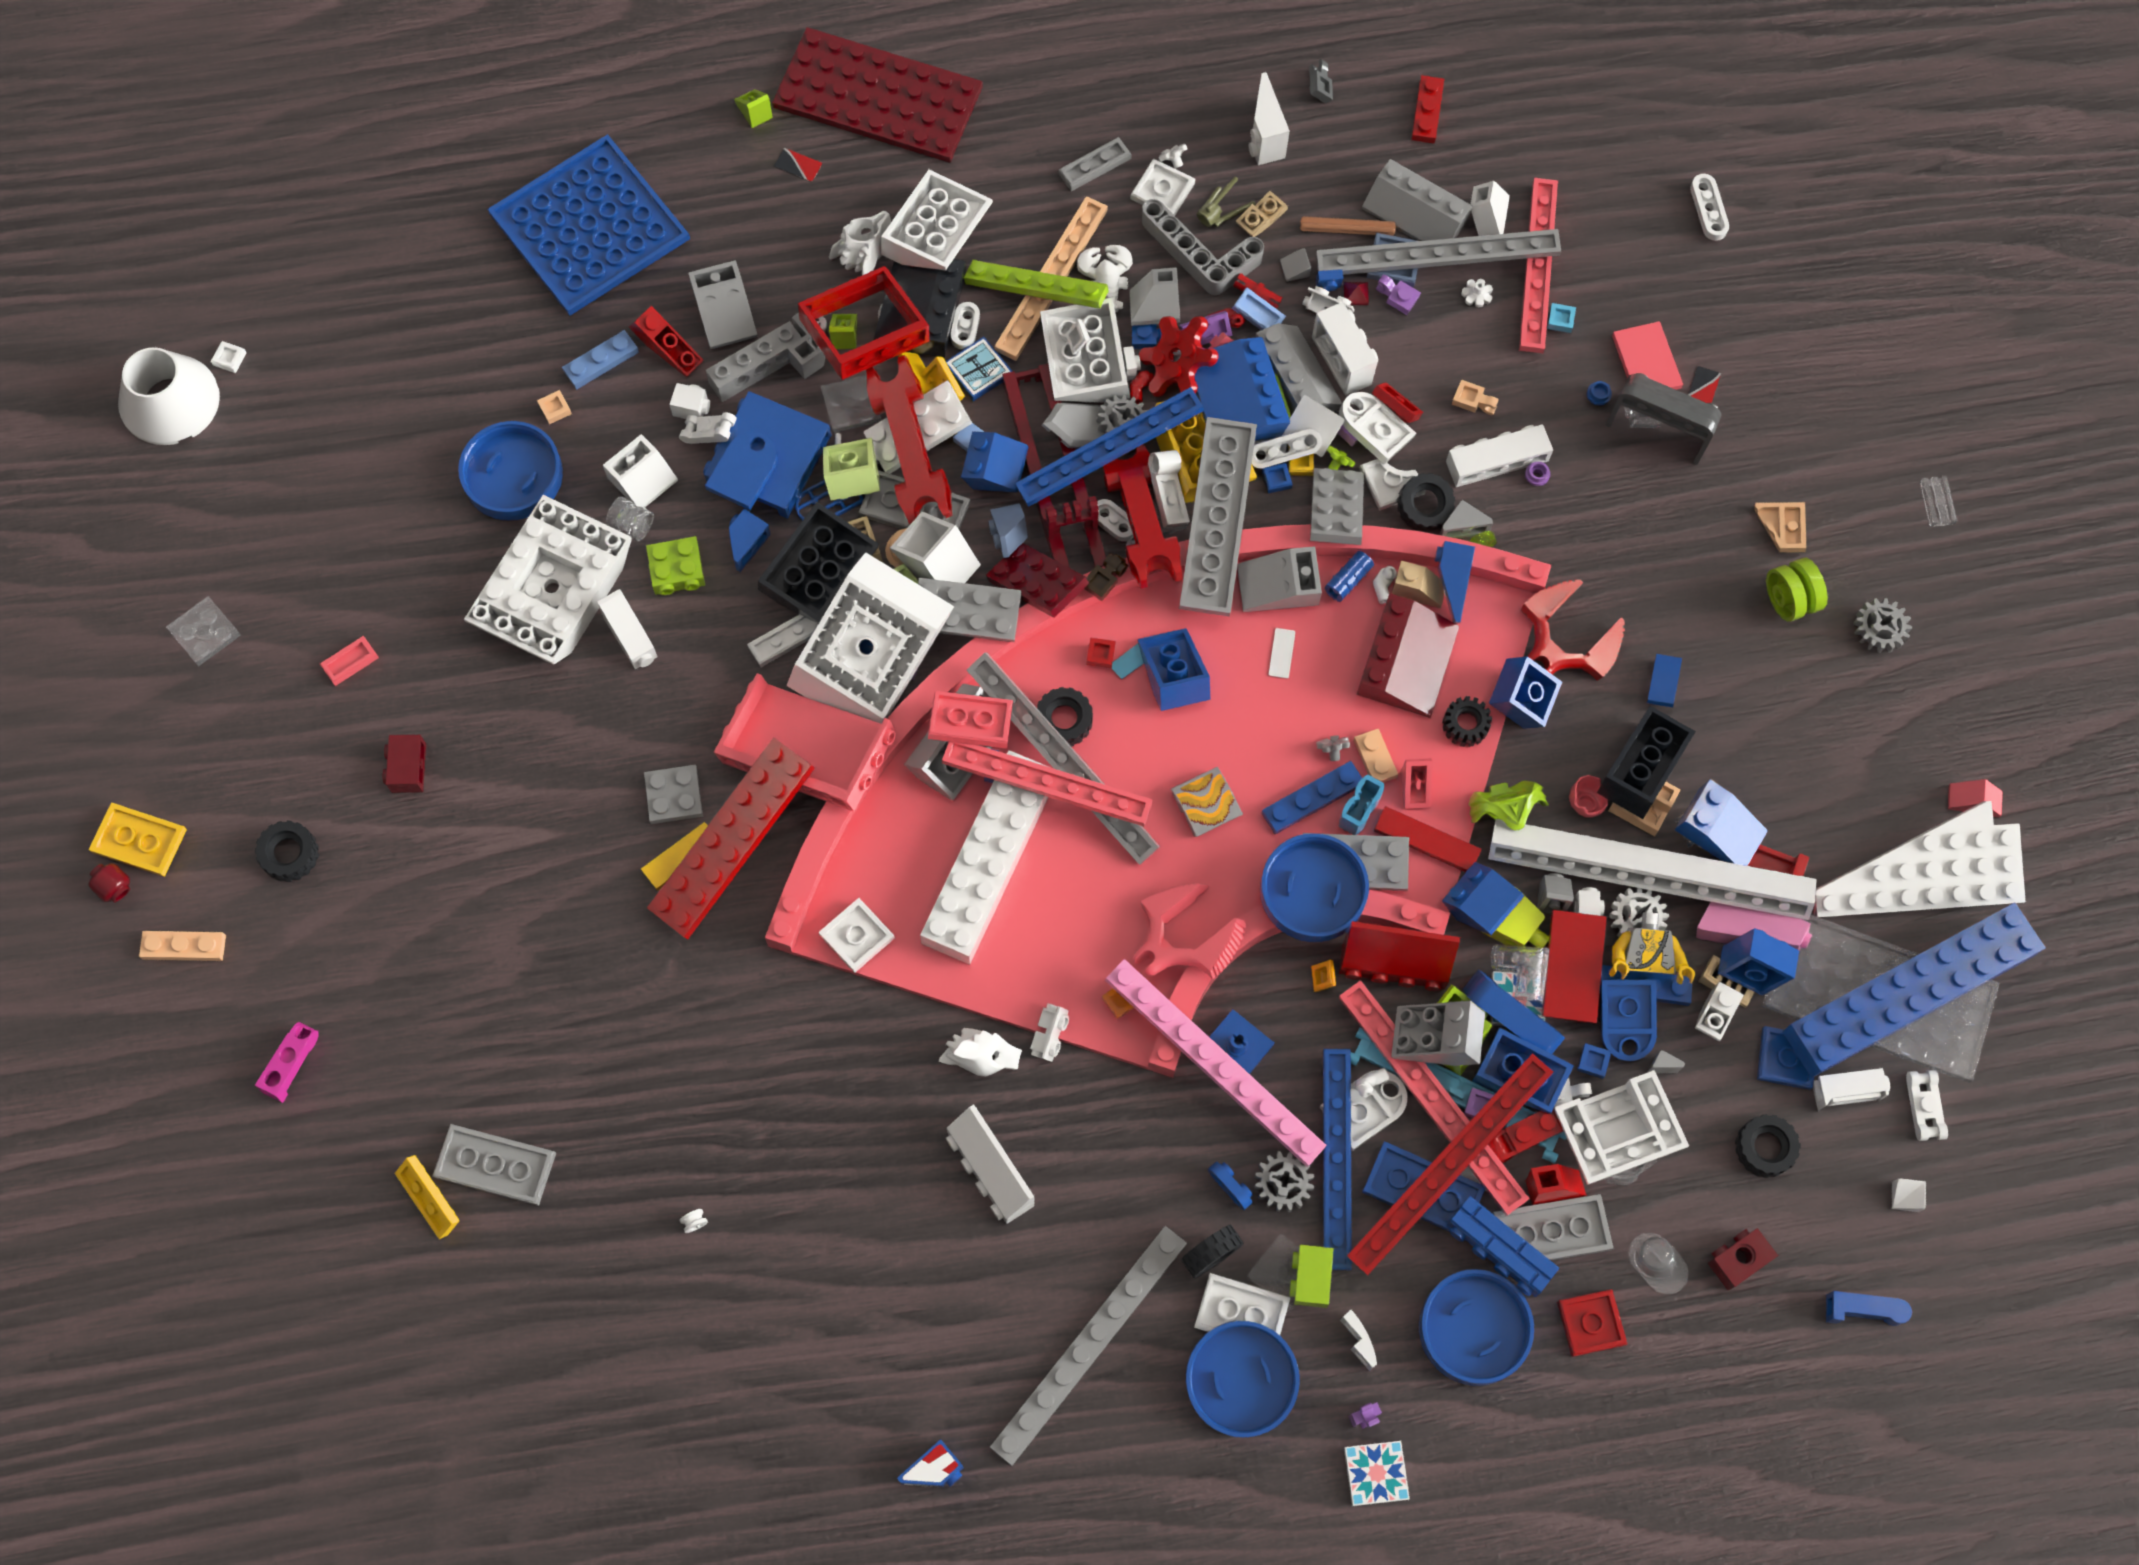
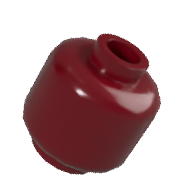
M114 863L105 866L99 864L89 874L91 876L88 883L89 888L103 902L113 901L116 903L130 891L129 876Z

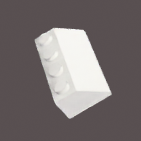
M973 1104L947 1127L949 1136L946 1137V1140L954 1152L956 1150L960 1151L963 1159L960 1161L967 1173L971 1174L973 1172L978 1179L975 1185L983 1197L988 1195L993 1202L990 1208L998 1220L1003 1218L1006 1224L1034 1207V1195Z

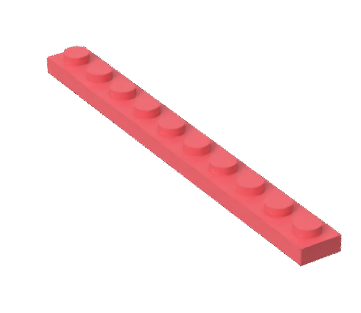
M1360 980L1339 995V999L1451 1143L1470 1121L1424 1062L1393 1059L1391 1057L1395 1024ZM1489 1145L1468 1166L1506 1216L1530 1199Z

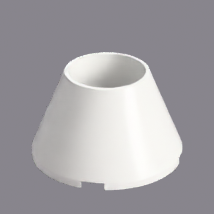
M161 348L142 349L134 353L123 367L118 399L120 417L128 430L145 442L156 445L178 444L179 440L191 435L195 437L210 424L218 409L220 399L219 388L211 371L198 360ZM173 379L171 384L163 391L147 395L148 391L158 382Z

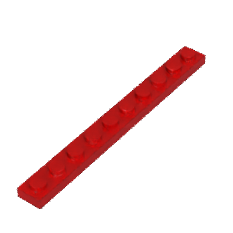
M1532 1053L1347 1255V1258L1368 1276L1553 1074V1071Z

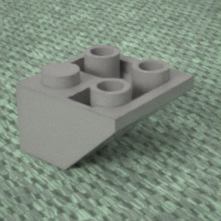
M1177 268L1152 269L1130 289L1131 326L1159 324L1160 319L1165 316H1172L1177 322H1180Z

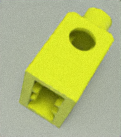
M1525 895L1492 935L1484 933L1517 951H1521L1528 941L1542 950L1549 941V936L1538 929L1545 919L1544 914Z

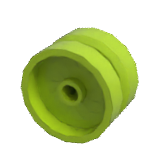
M1807 557L1792 561L1788 566L1782 565L1773 568L1767 573L1766 585L1770 601L1775 611L1785 621H1794L1802 618L1806 613L1812 614L1826 607L1828 596L1823 576L1814 562Z

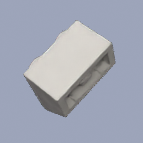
M642 434L603 464L606 476L610 482L639 511L643 510L678 481V478L658 450Z

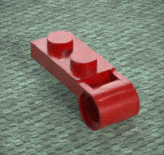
M1553 1108L1551 1114L1539 1111L1501 1130L1488 1145L1499 1160L1504 1163L1515 1155L1564 1131Z

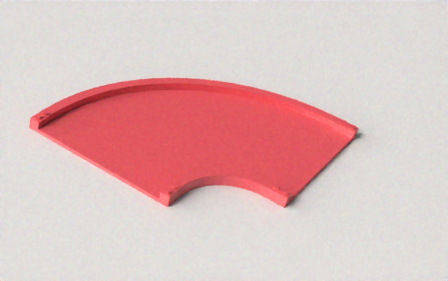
M1311 524L1282 525L1242 529L1238 563L1291 548L1315 546L1322 590L1320 603L1317 606L1243 612L1238 571H1236L1230 617L1179 609L1189 540L1178 542L1180 546L1182 581L1175 582L1168 571L1156 569L1147 575L1148 587L1141 589L1131 574L1128 565L1126 572L1121 577L1115 576L1118 579V583L1103 601L1083 589L1055 618L1027 603L1019 608L1015 643L974 638L934 670L887 718L896 729V736L894 742L888 746L884 754L882 765L876 769L870 788L864 792L854 812L829 802L824 804L800 849L765 936L767 945L786 953L1033 1033L1038 1031L1045 1034L1046 1028L1038 1026L1043 1008H1046L1047 1003L1069 1010L1068 1026L1064 1031L1061 1030L1058 1037L1059 1041L1173 1078L1182 1051L1135 1008L1120 1019H1117L1102 1000V996L1112 989L1105 979L1125 959L1192 1021L1202 998L1218 976L1215 975V978L1212 979L1201 969L1189 965L1170 966L1154 976L1146 975L1145 970L1154 959L1148 958L1140 964H1136L1133 960L1135 952L1146 942L1150 927L1148 915L1142 909L1140 901L1145 900L1146 897L1149 898L1151 895L1154 896L1156 893L1160 894L1159 892L1169 891L1170 888L1175 889L1176 886L1180 887V885L1185 886L1192 883L1209 885V888L1200 894L1195 902L1170 922L1164 923L1163 938L1173 948L1196 950L1234 918L1243 919L1246 923V928L1243 929L1245 935H1242L1244 938L1240 941L1241 944L1237 946L1238 949L1235 951V955L1232 956L1233 959L1230 960V963L1257 943L1282 932L1267 916L1260 897L1261 877L1268 858L1282 843L1293 837L1303 835V833L1352 835L1339 827V819L1345 804L1353 797L1355 790L1277 834H1274L1265 820L1262 810L1349 761H1352L1362 778L1368 775L1353 740L1355 736L1378 728L1398 772V777L1384 782V790L1377 807L1370 813L1364 829L1357 835L1383 836L1375 832L1374 829L1384 807L1387 806L1469 843L1475 823H1471L1472 817L1470 816L1471 807L1469 806V801L1474 792H1484L1506 718L1503 713L1491 706L1489 701L1506 659L1524 656L1533 624L1521 611V608L1532 595L1534 596L1540 590L1543 591L1551 565L1477 543L1420 531L1363 525L1361 545L1310 541ZM1448 541L1474 546L1475 551L1461 622L1457 624L1459 625L1458 633L1431 718L1356 695L1386 603H1379L1373 586V580L1379 571L1387 566L1394 567L1398 572L1401 561L1427 567L1440 578L1438 572L1439 562H1435L1437 547H1442L1443 542ZM1357 551L1366 553L1374 562L1373 568L1341 602L1335 601L1325 591L1326 584ZM1396 577L1393 579L1392 583L1388 587V591L1391 594ZM1445 594L1441 608L1419 603L1452 622ZM1187 628L1210 676L1211 700L1161 711L1154 697L1144 664L1123 679L1111 668L1086 665L1090 637L1116 641L1113 661H1115L1138 644V639ZM1276 628L1295 631L1289 678L1269 676ZM986 652L1036 708L1039 700H1042V696L1045 693L1048 694L1050 690L1059 689V687L1074 688V690H1079L1084 697L1088 698L1093 713L1092 728L1089 730V735L1081 743L1074 744L1072 748L1105 785L1153 799L1143 828L1160 847L1139 865L1091 810L1048 797L969 965L921 944L920 934L993 783L986 782L983 776L973 773L953 801L920 781L904 764L929 731L934 691L956 693L962 684L981 687L967 672V669ZM1465 696H1470L1471 701H1473L1474 697L1478 698L1477 703L1479 704L1483 701L1486 704L1485 709L1489 708L1491 711L1489 716H1492L1491 727L1485 739H1482L1479 744L1475 742L1474 746L1469 747L1468 743L1465 744V747H1462L1459 741L1456 744L1452 743L1453 738L1450 737L1448 739L1446 737L1447 731H1443L1444 723H1442L1449 705L1453 701L1456 702L1457 698L1461 697L1464 700ZM1059 706L1053 711L1051 719L1056 727L1068 729L1076 723L1077 714L1069 706ZM1464 713L1457 718L1459 726L1465 730H1471L1477 726V721L1471 714ZM1010 721L1007 749L991 747V749L999 750V752L1005 754L1010 750L1053 768L1012 721ZM1337 735L1339 739L1348 737L1350 747L1340 750V760L1330 761L1329 752L1326 753L1322 752V749H1317L1316 742L1326 738L1330 739L1331 736ZM1432 758L1431 808L1405 809L1400 773L1405 759ZM1218 767L1227 781L1243 815L1200 836L1194 837L1184 813H1181L1171 788ZM1409 847L1408 890H1369L1365 908L1357 922L1444 935L1450 913L1442 900L1457 884L1461 870ZM860 898L894 934L895 938L854 973L821 938L819 931L855 900Z

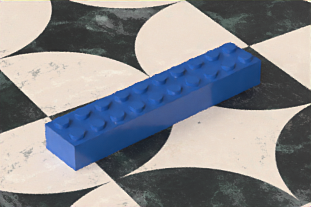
M2013 903L1793 1022L1782 1032L1810 1077L1813 1078L2031 959L2046 947L2017 904Z

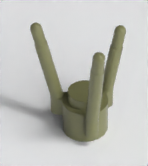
M1234 177L1222 191L1221 187L1218 186L1204 206L1198 210L1197 217L1206 227L1214 225L1217 228L1222 222L1246 211L1252 204L1255 205V202L1252 201L1220 217L1222 210L1218 203L1237 182V177Z

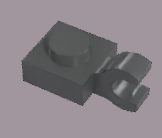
M1320 59L1318 68L1313 64L1309 66L1310 94L1326 104L1333 100L1332 79L1327 76L1328 63Z

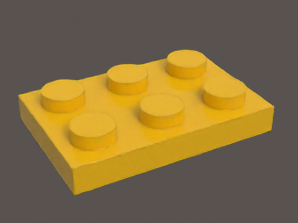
M111 802L90 845L89 851L165 877L187 829L182 825Z

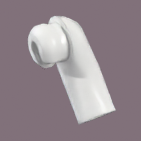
M1392 566L1382 568L1373 580V586L1380 604L1387 602L1389 596L1388 587L1397 576V571Z
M1382 1068L1368 1073L1357 1080L1355 1089L1359 1091L1361 1097L1370 1096L1373 1093L1372 1087L1389 1081L1386 1069Z

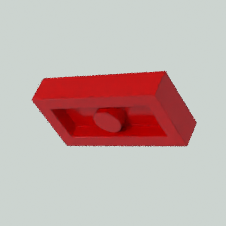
M1386 382L1377 385L1372 392L1387 407L1395 411L1396 415L1405 423L1417 421L1423 414L1422 410Z

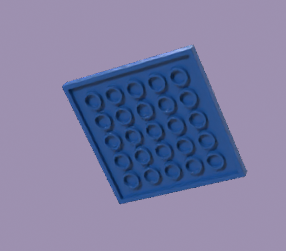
M608 134L487 209L492 219L569 316L690 240L689 233Z

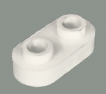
M961 303L955 310L951 329V342L956 348L961 350L975 343L980 311L974 303ZM965 316L972 317L971 319H964ZM961 337H966V338H967L966 340H963V341L960 340Z
M1102 499L1097 501L1099 508L1098 525L1119 541L1131 540L1133 534L1126 512L1110 500ZM1107 513L1109 514V516L1102 517L1100 514ZM1126 528L1128 531L1121 532L1119 529Z

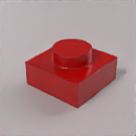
M1090 637L1086 665L1112 669L1116 641Z

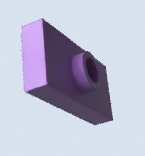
M1226 311L1204 317L1208 321V328L1201 337V345L1210 343L1215 335L1219 337L1222 332L1227 336H1232L1229 317ZM1190 322L1179 325L1180 330L1185 329Z

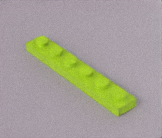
M972 260L964 276L965 284L1098 309L1101 308L1109 291L1108 285L1104 283Z

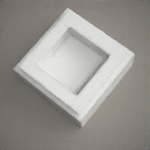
M221 341L211 363L213 366L236 373L246 355V351L244 348Z

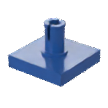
M1233 1009L1210 1035V1038L1249 1074L1275 1044Z

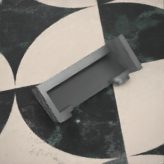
M1636 373L1629 375L1606 426L1611 427L1621 405L1702 439L1703 442L1693 461V464L1698 465L1717 429L1721 412L1712 403H1705L1654 381L1645 374Z

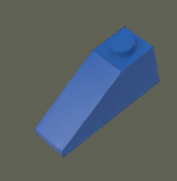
M1444 541L1442 547H1437L1435 562H1439L1438 572L1452 622L1459 624L1461 622L1475 547Z

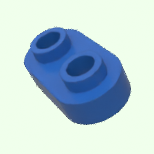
M1215 1162L1207 1169L1211 1177L1240 1209L1245 1210L1253 1203L1250 1198L1253 1196L1250 1189L1244 1183L1239 1185L1232 1177L1234 1172L1226 1163L1219 1164Z

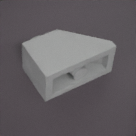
M1557 873L1544 875L1539 884L1537 908L1543 914L1551 915L1552 910H1568L1574 897L1571 879L1564 878L1563 875Z

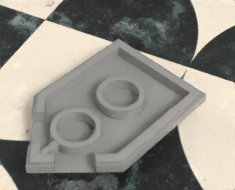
M1057 403L1041 425L1047 431H1053L1062 439L1061 442L1068 448L1078 449L1105 434V431L1098 430L1100 423L1096 422L1100 405Z

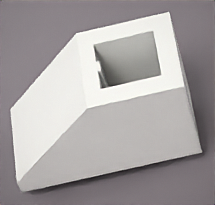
M1495 181L1473 187L1471 212L1479 236L1503 234L1509 195Z
M1719 982L1707 997L1699 1013L1695 1028L1720 1041L1744 995Z

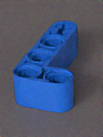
M1479 969L1462 989L1463 993L1472 1002L1518 1037L1550 1054H1553L1565 1039V1036L1503 990L1494 980Z

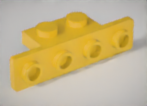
M905 352L899 355H905L908 358L916 377L920 381L923 395L948 380L959 400L961 401L965 397L943 357H936L925 367L917 353Z

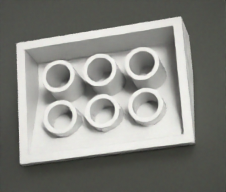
M928 170L881 236V255L902 265L946 270L992 204V199Z
M1113 298L1104 299L1100 309L1082 305H1071L1040 311L1055 401L1104 403L1106 399L1112 400L1113 395L1122 399L1123 394L1127 396V399L1130 398ZM1078 319H1081L1090 339L1076 354H1072L1065 333Z

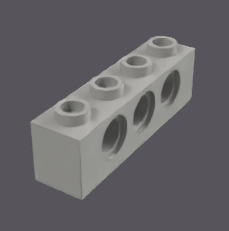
M790 321L708 368L706 374L709 385L721 402L726 401L789 364L787 348L802 337Z

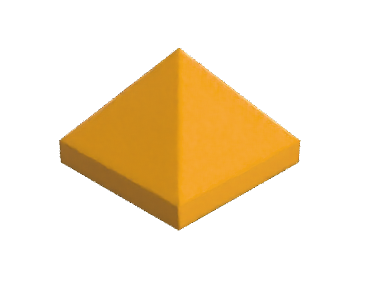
M1333 960L1311 966L1314 992L1336 986Z

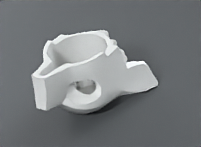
M882 211L872 217L851 220L850 224L843 227L841 239L832 246L829 255L830 260L842 255L840 261L842 265L846 264V270L855 268V272L862 270V275L873 271L877 260L882 256L881 236L891 223L889 213ZM864 228H869V229H871V232L866 233V234H861V230H862V229H864Z
M963 1028L961 1036L953 1035L954 1042L947 1041L946 1045L949 1048L939 1058L941 1063L958 1065L978 1076H989L1003 1068L1017 1070L1022 1050L1008 1044L996 1033L992 1036L984 1030Z

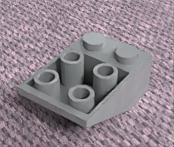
M736 260L688 273L710 349L758 337Z
M1315 546L1291 548L1237 564L1243 612L1317 606L1320 603L1322 590Z
M1471 1001L1397 1006L1391 1057L1393 1059L1453 1066L1480 1064L1485 1013Z

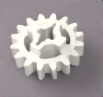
M1630 888L1625 891V895L1620 893L1616 897L1618 902L1614 901L1611 905V908L1615 911L1609 914V918L1615 919L1611 927L1620 929L1617 936L1620 937L1628 928H1642V917L1637 918L1635 921L1632 920L1635 918V915L1641 914L1643 911L1645 913H1652L1653 910L1654 913L1659 914L1658 930H1665L1667 924L1663 921L1669 918V914L1662 912L1667 905L1658 903L1661 896L1657 895L1653 898L1651 896L1652 890L1642 893L1641 888H1637L1635 893Z

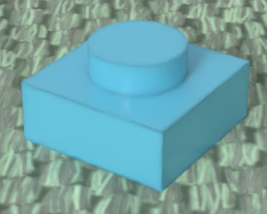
M1552 303L1547 329L1571 333L1576 307Z

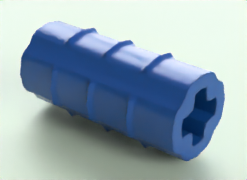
M1357 551L1326 584L1325 591L1335 601L1341 602L1373 568V560L1366 553Z

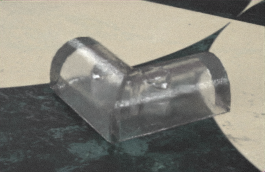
M1494 945L1490 955L1492 969L1498 972L1517 973L1514 998L1524 1001L1543 1002L1550 949Z

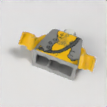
M1642 913V928H1628L1612 946L1613 966L1609 971L1611 977L1616 974L1617 970L1621 972L1622 980L1629 971L1675 974V971H1677L1676 982L1682 984L1683 976H1687L1690 983H1692L1695 972L1689 967L1686 956L1677 938L1672 935V932L1658 930L1659 914Z

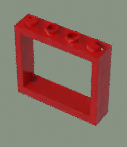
M886 266L870 271L865 275L851 279L844 284L798 303L799 320L842 380L929 342V324ZM884 290L906 320L908 326L840 355L815 319Z

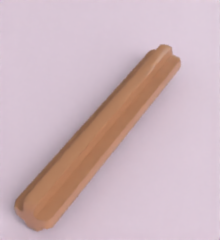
M1304 216L1301 217L1300 230L1312 232L1366 235L1381 233L1393 236L1396 229L1395 222Z

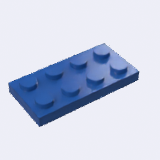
M1384 1141L1362 1193L1393 1206L1432 1162ZM1459 1175L1420 1219L1450 1231L1451 1228L1447 1224L1469 1196L1480 1203L1485 1188L1483 1185Z

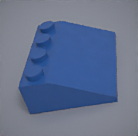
M1263 337L1239 339L1213 348L1219 354L1216 364L1211 367L1202 366L1195 373V381L1198 385L1196 394L1204 408L1202 413L1205 423L1207 417L1257 424L1255 441L1282 436L1290 424V420Z

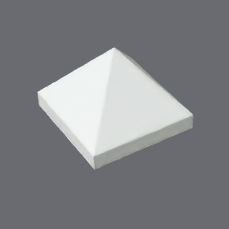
M1078 319L1065 333L1072 354H1076L1090 339L1081 319Z

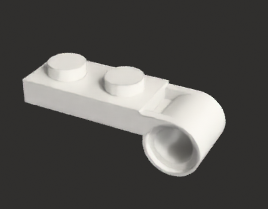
M1176 450L1151 453L1148 459V466L1163 528L1188 524L1190 521L1177 474L1181 469L1180 454Z

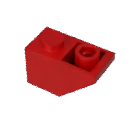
M1560 1164L1531 1168L1525 1180L1532 1205L1586 1197L1579 1170Z

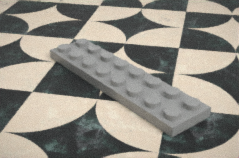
M1207 417L1179 609L1230 617L1257 424Z

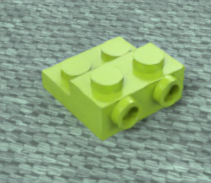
M696 536L646 545L652 587L655 595H670L675 591L684 589L693 591L700 586H705Z

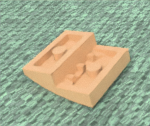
M1665 782L1644 819L1639 818L1615 803H1612L1608 811L1655 837L1666 815L1673 806L1680 789Z

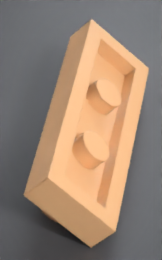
M142 931L139 957L142 960L223 961L226 935L223 932Z

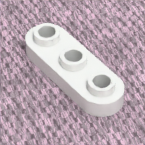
M1699 174L1693 179L1690 186L1699 220L1707 238L1715 241L1721 240L1729 230V222L1715 179L1708 174Z
M1307 428L1256 443L1253 449L1252 465L1256 468H1265L1314 454L1320 449L1322 438L1318 431ZM1306 437H1313L1314 443L1306 445L1304 443ZM1286 443L1290 446V450L1282 452L1280 446ZM1262 450L1266 453V457L1258 459L1256 453Z

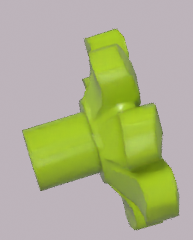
M1328 446L1327 451L1333 459L1328 466L1329 469L1338 470L1341 465H1349L1353 468L1355 462L1347 457V453L1342 450L1339 452L1338 449Z

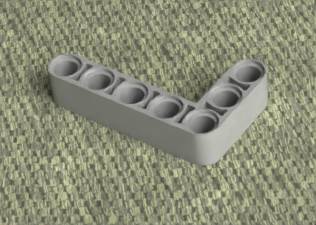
M1149 199L1143 204L1142 225L1211 295L1222 294L1233 286L1235 281H1239L1237 277L1240 273L1246 276L1262 262L1264 243L1257 237L1245 239L1217 260L1161 201Z

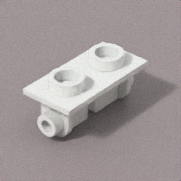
M1318 286L1315 289L1308 287L1311 296H1306L1302 305L1306 306L1307 310L1318 313L1324 310L1325 307L1329 308L1343 302L1347 310L1350 309L1354 312L1353 306L1350 305V300L1338 296L1337 299L1328 296L1329 291Z
M1047 1003L1046 1008H1043L1038 1026L1046 1028L1045 1034L1038 1031L1035 1032L1030 1047L1032 1049L1031 1055L1053 1061V1058L1058 1055L1061 1046L1058 1039L1061 1030L1064 1031L1068 1026L1069 1010Z

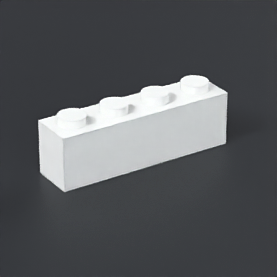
M1543 424L1535 427L1534 425H1529L1514 433L1504 432L1496 438L1489 440L1483 438L1471 445L1455 446L1449 451L1446 464L1455 486L1459 487L1523 469L1534 462H1548L1553 448Z

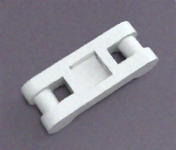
M727 412L719 416L697 417L695 415H688L685 421L686 427L681 431L679 439L688 444L727 442L731 434L729 432L730 427L734 426L736 417Z
M1927 1070L1921 1074L1917 1071L1907 1072L1906 1081L1917 1140L1926 1141L1931 1137H1936L1937 1140L1947 1139L1948 1128L1944 1122L1937 1071ZM1926 1084L1927 1091L1920 1092L1919 1085ZM1925 1120H1932L1933 1127H1928Z

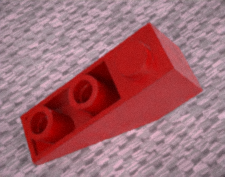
M652 305L629 326L647 347L685 377L704 361Z

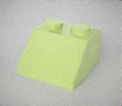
M872 438L823 447L824 479L831 500L846 499L862 494L868 495L880 491L879 472Z

